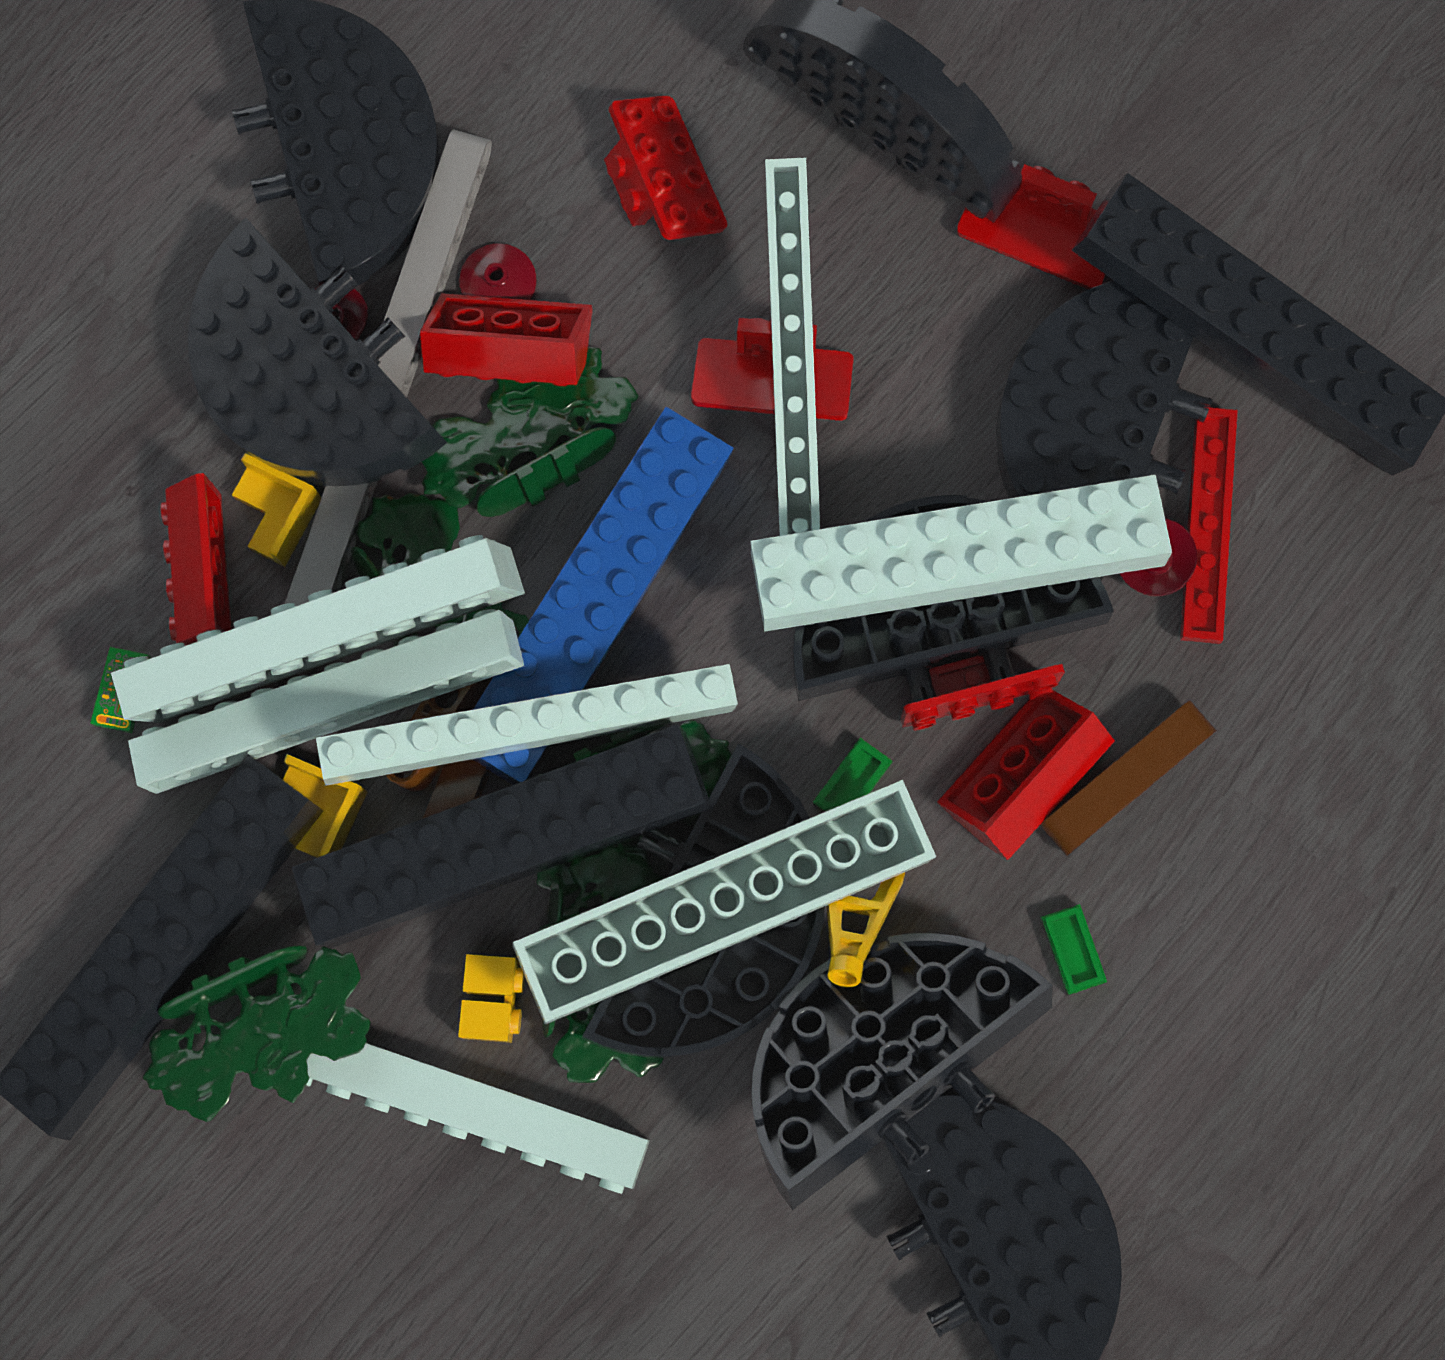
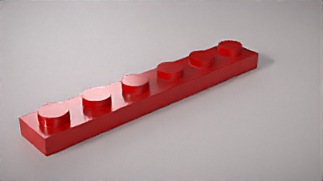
M1205 407L1209 411L1204 422L1202 423L1195 419L1187 531L1192 536L1196 545L1197 564L1192 577L1184 585L1180 640L1221 644L1224 635L1238 410Z

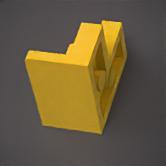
M245 453L241 461L247 468L232 496L236 500L265 514L247 547L251 551L285 567L318 508L321 496L314 486L272 468Z
M287 754L283 762L289 767L283 780L324 810L295 848L316 858L342 849L368 792L360 785L351 781L325 786L321 768Z

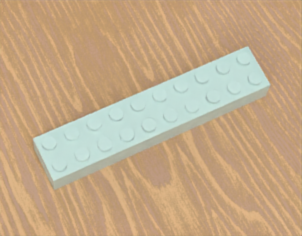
M1156 475L751 541V557L764 632L1165 566L1172 554Z
M483 535L471 536L459 542L460 548L445 552V549L429 551L421 555V562L409 566L405 562L390 565L383 569L384 575L371 580L369 576L354 578L345 583L346 589L332 593V590L315 592L308 596L309 602L298 606H295L294 603L279 605L270 610L272 615L259 620L257 616L240 619L233 623L234 629L223 633H221V630L204 632L197 636L198 642L187 646L184 643L168 645L160 649L161 655L148 659V656L129 659L124 662L125 668L111 673L124 720L161 723L525 594L511 547L498 543L495 540L484 539Z
M903 780L519 939L513 942V948L544 1024H548L926 864L936 858V855Z

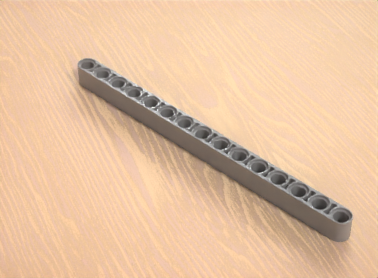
M455 129L451 131L447 139L385 319L389 317L406 337L401 339L379 359L381 362L379 366L406 397L422 355L420 330L439 296L444 292L491 154L492 142L490 139ZM378 481L354 486L325 487L285 604L294 603L295 606L307 603L309 602V595L322 590H332V593L340 591L352 557L351 549L355 547L358 540L356 534L358 524L366 517ZM310 669V670H308V671H305V672H302V673H299V674H296V675H298V676L308 675V676H309L310 673H311V671H312V669Z

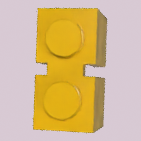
M466 954L463 992L474 995L504 997V1003L462 1000L459 1038L512 1043L513 1034L520 1033L522 1011L521 1009H515V998L517 993H523L525 975L522 968H519V960L509 957Z

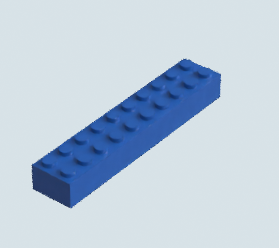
M664 408L519 636L518 642L524 666L494 676L473 710L586 689L726 466L734 449L732 446L670 408ZM550 745L475 758L473 760L512 785L529 780Z

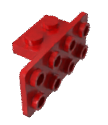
M666 95L614 101L608 110L620 140L604 158V162L631 225H645L654 216L661 235L667 240L723 232L728 225L674 99Z
M1024 164L1021 171V188L994 223L986 217H976L965 208L957 226V234L960 237L1088 290L1102 284L1106 274L1072 251V248L1097 211L1092 208L1097 193L1090 191L1087 185L1079 181L1068 182L1055 177L1047 168L1041 166L1031 167Z
M739 318L737 341L703 338L699 341L691 393L693 405L697 407L775 414L771 321L762 318ZM812 325L816 418L842 421L848 416L854 357L850 352L815 349L817 325Z
M980 656L931 668L929 672L936 697L905 705L900 718L902 727L912 726L913 731L922 730L936 725L935 719L951 715L952 720H960L974 715L975 708L990 705L991 710L1008 707L1014 704L1013 698L1029 694L1030 700L1046 697L1053 693L1052 688L1056 687L1065 673L1063 664L1005 679L1002 677L1001 680L994 682L990 680L984 657Z

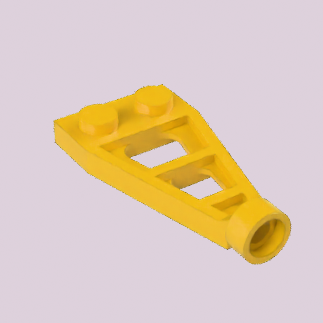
M905 872L881 882L875 896L871 900L848 896L826 905L831 949L828 979L832 983L843 987H853L860 984L863 963L903 884ZM842 911L869 916L865 932L858 934L843 931L841 928Z

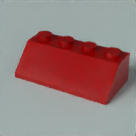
M441 293L420 330L424 373H435L443 377L456 375L472 376L480 380L508 379L518 383L545 382L552 383L555 386L577 385L586 365L592 305Z
M204 473L194 474L166 488V502L161 503L162 521L165 526L168 525L169 540H164L163 543L164 557L166 563L171 564L172 578L166 580V591L169 602L174 603V617L169 618V631L173 641L184 643L185 646L198 642L197 636L204 632L221 630V633L232 630L222 496Z
M1053 690L1051 695L1029 700L937 803L983 845L1009 860L1115 740L1094 712Z

